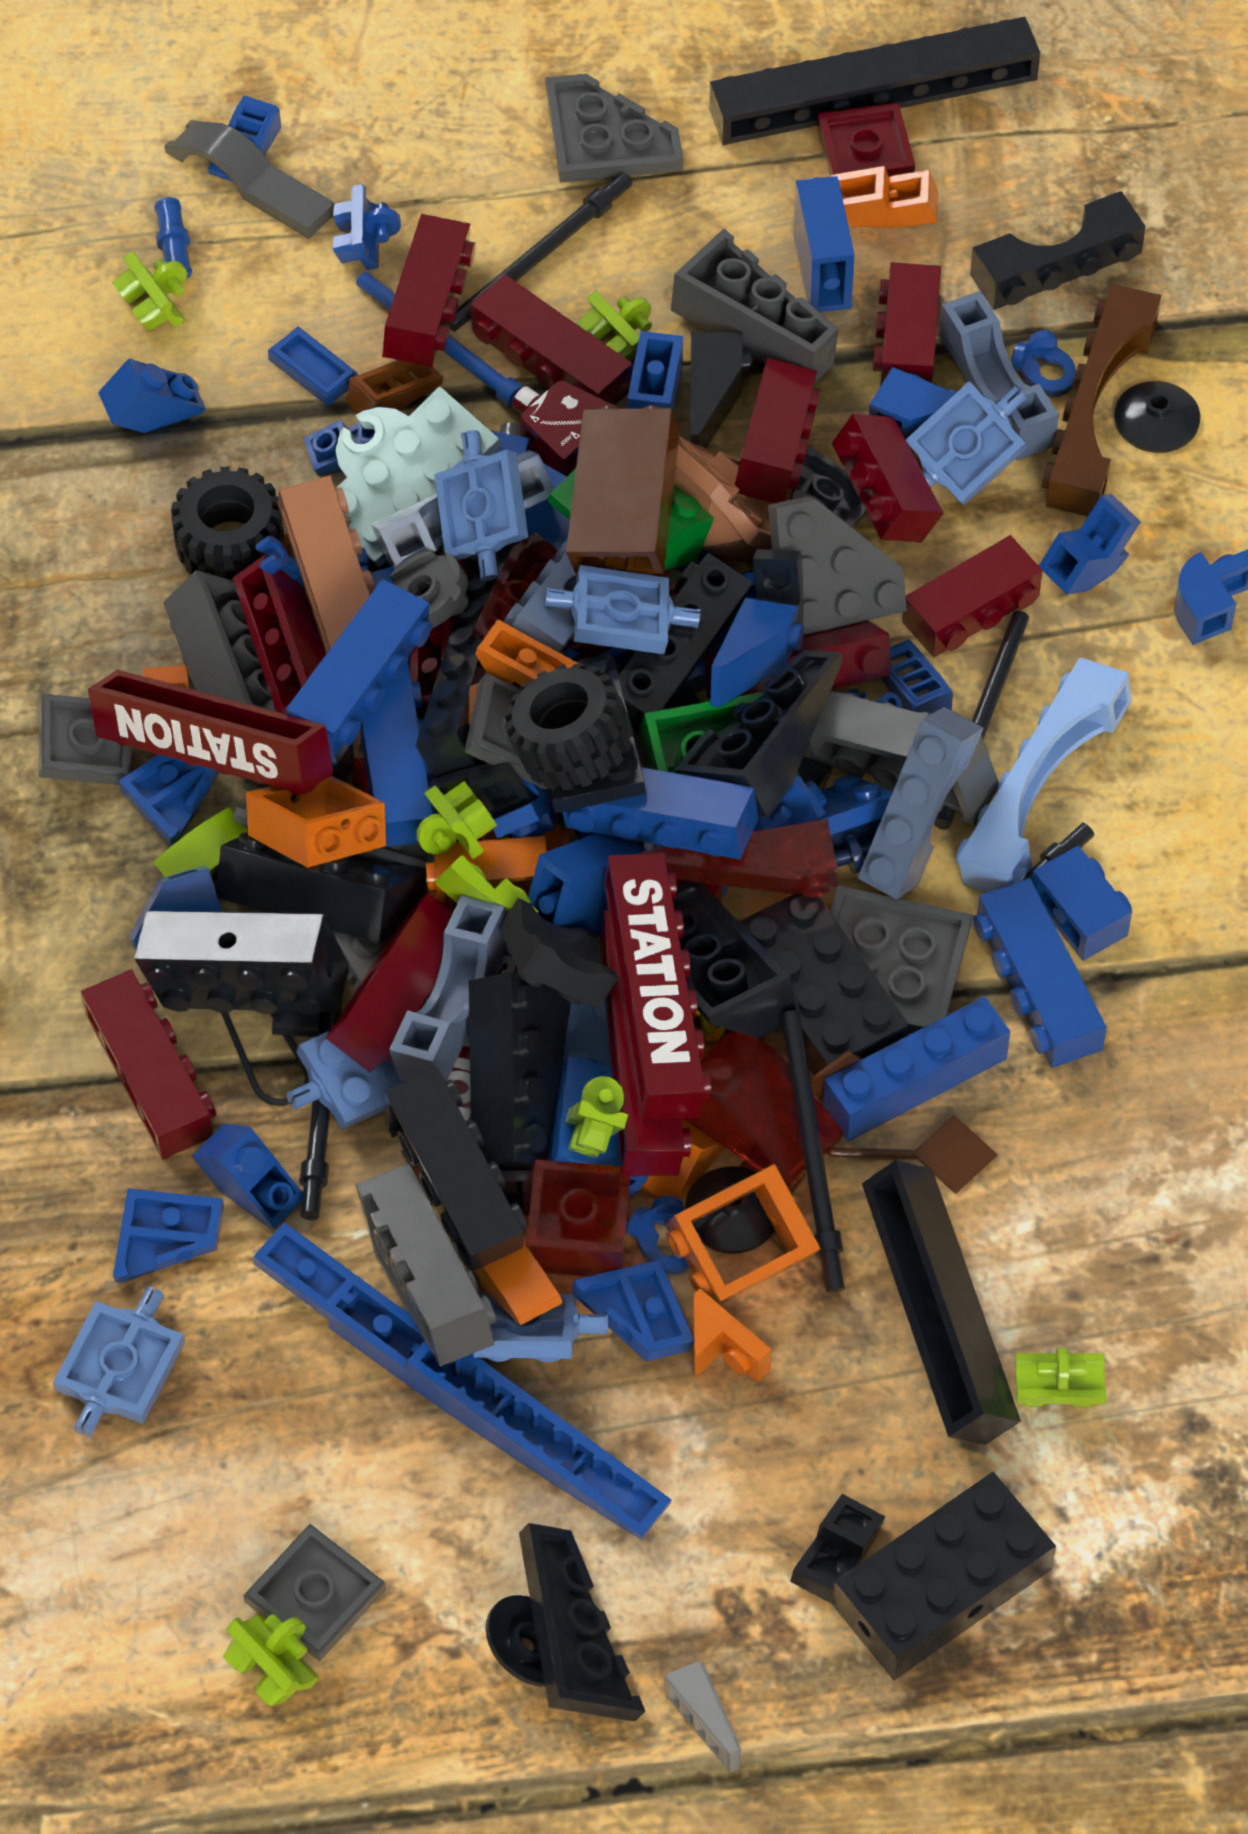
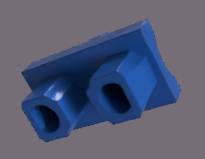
M364 184L352 186L351 200L334 204L333 216L336 225L341 232L350 229L351 232L333 237V251L341 263L361 260L367 270L379 268V242H387L389 237L400 231L401 218L395 210L389 208L387 203L374 204L366 198V187Z
M797 776L790 789L769 817H758L759 820L752 834L758 840L761 852L766 858L775 854L826 813L822 807L827 803V800L815 782L809 781L805 784L801 777Z

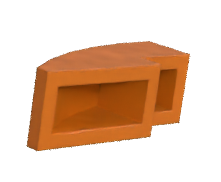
M881 166L824 176H838L847 221L850 226L885 228L937 223L938 189L930 170L889 177L885 167Z
M524 1243L522 1249L475 1270L483 1290L519 1325L563 1303L554 1285Z

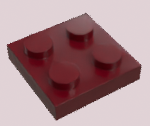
M899 103L818 114L817 126L830 175L881 166L885 167L889 177L915 172V162Z

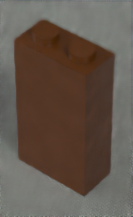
M650 405L642 409H620L614 406H603L599 409H583L566 554L575 574L578 573L579 565L639 574H664L680 434L671 408Z

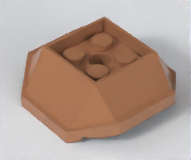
M679 436L674 484L684 493L695 498L700 506L714 517L702 549L738 562L752 560L757 549L772 550L768 505L775 503L737 494L740 489L734 484L740 459L721 451L714 455L703 446L686 441Z

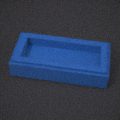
M299 326L268 350V359L327 406L348 391L350 378L358 376L354 369Z

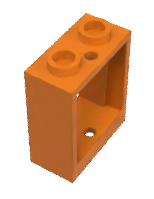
M332 775L318 784L313 791L304 795L297 794L294 801H291L293 793L275 786H267L246 792L248 836L307 868L386 846L385 803Z
M545 836L478 841L484 852L474 859L471 858L460 842H456L449 851L434 855L435 862L426 863L428 893L454 912L457 903L443 892L434 881L463 855L469 863L475 864L483 871L487 882L494 889L507 878L514 886L521 888L529 895L539 855L546 852Z
M775 1164L674 1215L666 1224L670 1230L666 1233V1237L672 1251L678 1258H685L693 1273L689 1275V1280L694 1292L696 1293L699 1289H702L719 1305L811 1258L821 1249ZM754 1191L787 1253L725 1285L692 1223Z

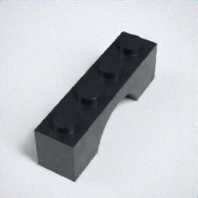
M1119 191L1085 204L1081 230L1064 243L1051 246L1033 245L1009 233L972 247L970 275L993 310L1006 305H1014L1029 296L1045 290H1054L1063 283L1081 276H1090L1112 264L1133 259L1136 255L1142 253L1146 226L1123 192Z

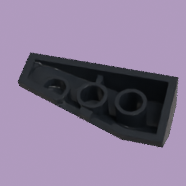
M803 650L765 682L764 688L766 692L748 706L740 703L733 709L731 714L734 719L717 734L710 729L702 735L676 767L675 772L687 776L754 787L758 817L768 818L793 784L843 662L841 653Z
M698 878L677 887L676 898L672 901L674 910H681L683 917V936L679 938L681 949H687L690 957V975L686 978L687 988L694 989L696 992L697 1010L711 1025L759 1038L781 1027V1014L787 1011H797L791 976Z

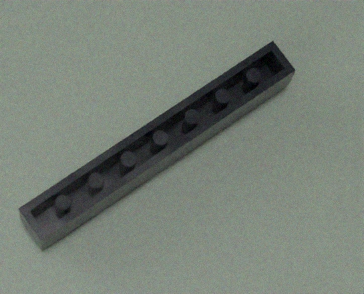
M1026 16L1001 20L991 24L962 28L957 31L923 36L918 39L884 44L879 47L845 52L840 55L806 60L801 63L767 68L762 71L710 81L709 109L722 145L817 126L819 113L899 103L900 108L1035 81L1038 80L1040 50Z

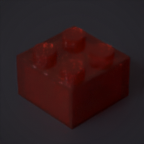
M535 1160L526 1246L545 1273L592 1276L624 1268L632 1194L631 1176H621L620 1166Z

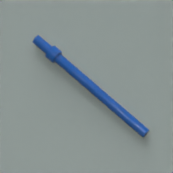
M363 272L358 277L356 285L390 310L395 293L368 272ZM449 335L446 349L443 352L494 390L498 400L507 407L513 408V399L524 386L512 377L506 379Z

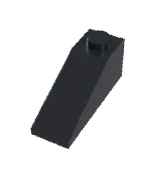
M691 332V443L701 445L704 448L708 447L742 393V375L751 376V350H743V332Z

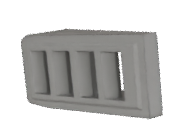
M698 1661L664 1676V1686L667 1698L729 1772L738 1770L739 1765H741V1747L704 1663L701 1664Z

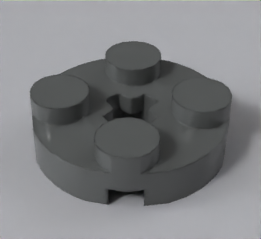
M425 551L402 562L395 568L390 578L393 580L392 584L429 602V622L432 624V628L446 621L450 616L458 615L465 610L469 602L465 594L468 587V578L464 569L451 554L444 552L446 556H436L433 551ZM429 587V590L422 595L421 591Z

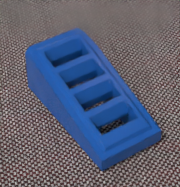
M243 96L228 126L236 129L251 140L265 156L281 129L280 110L276 105ZM244 131H247V132L256 134L257 137H256V136H253V135H250V134H247V133H244ZM211 162L208 168L210 175L232 181L222 169Z
M908 639L891 646L890 661L904 655L908 659L890 665L891 675L882 677V680L889 691L900 698L902 709L930 714L943 707L952 710V690L914 643ZM912 666L915 669L901 676L897 674V672ZM918 678H921L922 680L911 686H907L906 684ZM925 689H928L929 691L928 693H925L918 697L915 695L916 693L923 691Z

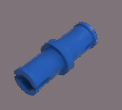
M163 198L154 205L159 232L156 235L157 246L163 251L166 263L178 261L184 266L187 271L186 279H188L192 274L187 250L190 244L189 231L183 226L181 203L176 198Z

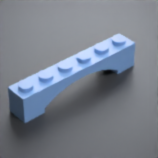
M1079 658L1071 673L1067 672L1063 675L1058 687V694L1052 704L1046 705L1043 708L1038 720V727L1031 738H1026L1022 742L1018 759L1013 768L1002 775L998 784L997 794L991 804H986L981 809L975 830L969 839L965 838L958 848L956 862L960 866L963 885L987 893L1022 881L1027 872L1032 868L1028 839L1023 838L1028 814L1037 794L1056 767L1080 745L1103 731L1113 734L1132 702L1128 672Z

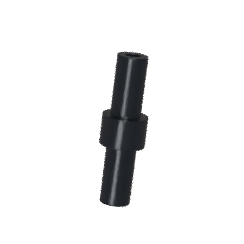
M1082 822L1059 844L1053 842L1040 854L1041 860L1027 872L1022 880L1030 878L1032 881L1033 870L1078 845L1082 848L1095 836L1093 830L1086 823Z

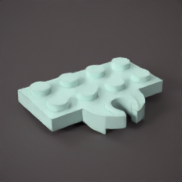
M440 386L410 416L396 409L384 407L365 410L355 415L364 429H373L375 431L374 437L368 443L356 444L350 430L344 427L339 434L336 455L338 465L346 479L337 488L341 487L347 500L349 513L344 515L352 520L348 530L356 529L361 547L365 548L367 557L378 567L382 566L387 560L371 524L437 493L434 474L451 469L464 459L461 433H466V431L470 430L479 431L482 455H492L502 447L497 436Z

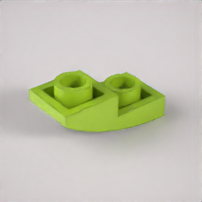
M228 807L194 828L161 854L153 863L165 877L202 865L209 868L210 875L212 876L219 867L221 845L239 837L241 833L248 832V828L233 820L235 812Z
M463 855L434 881L456 903H458L461 895L505 906L507 914L518 898L531 903L528 895L521 888L514 886L507 878L494 889L487 882L483 871L475 864L469 863Z

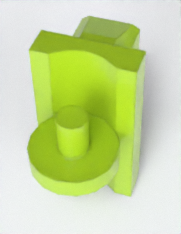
M133 250L123 257L129 268L116 278L112 284L129 305L144 293H148L149 297L132 309V312L146 330L150 332L167 319L175 328L183 323L185 319L167 294L173 293L174 296H180L184 293L185 289L182 285L187 278V271L184 266L178 261L166 263L163 259H159L153 265L156 271L152 275Z
M595 290L586 298L592 308L576 324L599 340L612 330L616 336L606 345L630 362L636 358L640 337L635 330L639 328L641 331L647 332L652 327V323L648 320L652 309L651 304L643 297L630 301L626 296H623L617 301V306L621 309L620 313H618Z
M465 781L445 795L441 793L436 785L426 791L424 794L439 814H432L419 824L416 838L421 848L433 855L443 854L449 851L454 846L456 840H458L472 859L483 853L484 850L477 840L495 828L497 824Z
M600 1076L593 1078L585 1085L582 1090L581 1101L569 1108L565 1120L566 1123L575 1125L569 1150L596 1158L599 1153L603 1154L606 1152L610 1136L625 1128L628 1114L619 1112L624 1102V1093L617 1081L610 1077Z
M1057 1347L1056 1353H1016L1017 1404H1024L1025 1407H1043L1044 1404H1073L1074 1407H1092L1093 1404H1105L1104 1353H1068L1067 1347Z
M259 1614L246 1621L234 1618L226 1628V1631L233 1639L226 1649L223 1658L233 1669L241 1673L251 1672L256 1664L264 1670L265 1675L255 1686L256 1694L267 1705L283 1704L295 1691L312 1688L320 1678L302 1659L308 1649L299 1639L305 1632L306 1626L298 1617L282 1622L275 1614H271L266 1619L262 1614Z

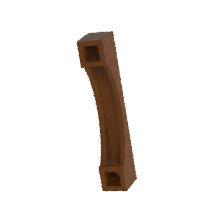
M1111 284L1107 300L1099 299L1093 321L1094 324L1098 325L1097 332H1088L1083 356L1088 357L1086 365L1078 364L1074 377L1073 388L1078 389L1076 397L1068 396L1062 421L1068 423L1065 430H1057L1054 439L1052 454L1057 455L1055 464L1047 462L1044 470L1041 488L1048 489L1046 507L1088 517L1101 495L1105 494L1111 459L1102 457L1098 448L1093 425L1094 410L1104 388L1119 368L1139 352L1148 354L1158 322L1162 295Z

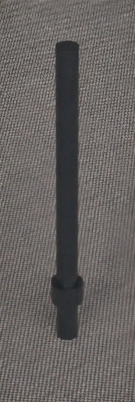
M621 173L603 189L596 188L583 199L581 207L459 306L454 323L446 322L450 330L456 332L471 319V303L506 274L514 281H518L591 219H599L612 208V202L632 186L630 177L625 173Z
M1014 611L972 718V722L984 728L981 733L983 740L1029 621V615L1023 611ZM944 805L941 812H938L934 825L942 830L949 829L956 810Z
M342 999L339 1012H322L320 1035L330 1031L341 1014ZM319 1100L312 1102L307 1157L301 1163L299 1183L303 1186L300 1216L306 1220H316L319 1218L322 1188L327 1186L329 1164L325 1162L330 1110Z
M796 1010L787 1011L781 1014L816 1227L814 1237L821 1248L815 1256H820L826 1292H839L845 1290L839 1253L844 1251L841 1231L835 1230L800 1013Z

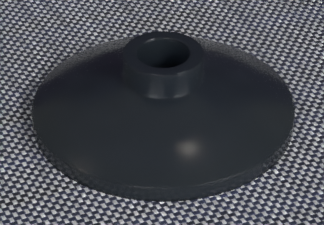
M1149 381L1132 386L1120 396L1115 406L1114 422L1119 434L1129 444L1144 451L1163 453L1180 449L1195 437L1200 425V410L1194 398L1179 386L1167 382Z
M735 1166L721 1167L707 1172L690 1188L685 1201V1210L757 1172ZM754 1191L739 1198L738 1200L741 1201L739 1205H726L692 1223L703 1245L718 1252L738 1254L758 1248L773 1235L775 1229Z
M523 1595L505 1597L492 1607L486 1619L485 1632L489 1647L500 1665L512 1676L524 1683L545 1687L530 1597Z

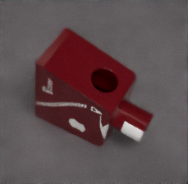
M565 381L556 382L542 396L530 387L525 386L518 391L512 403L513 408L522 414L520 417V436L530 438V451L539 454L543 464L567 477L577 466L583 409H599L603 406H614Z

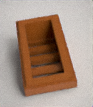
M396 360L350 378L347 404L356 414L377 407L392 408L400 411L443 384L444 377L434 367ZM412 371L419 379L415 380L409 373Z

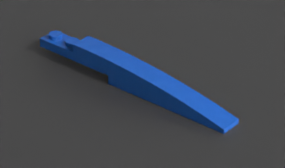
M285 1222L253 1256V1264L327 1318L329 1320V1328L484 1439L642 1540L671 1504L672 1499L482 1359L474 1358L473 1354H470L440 1367L406 1311Z

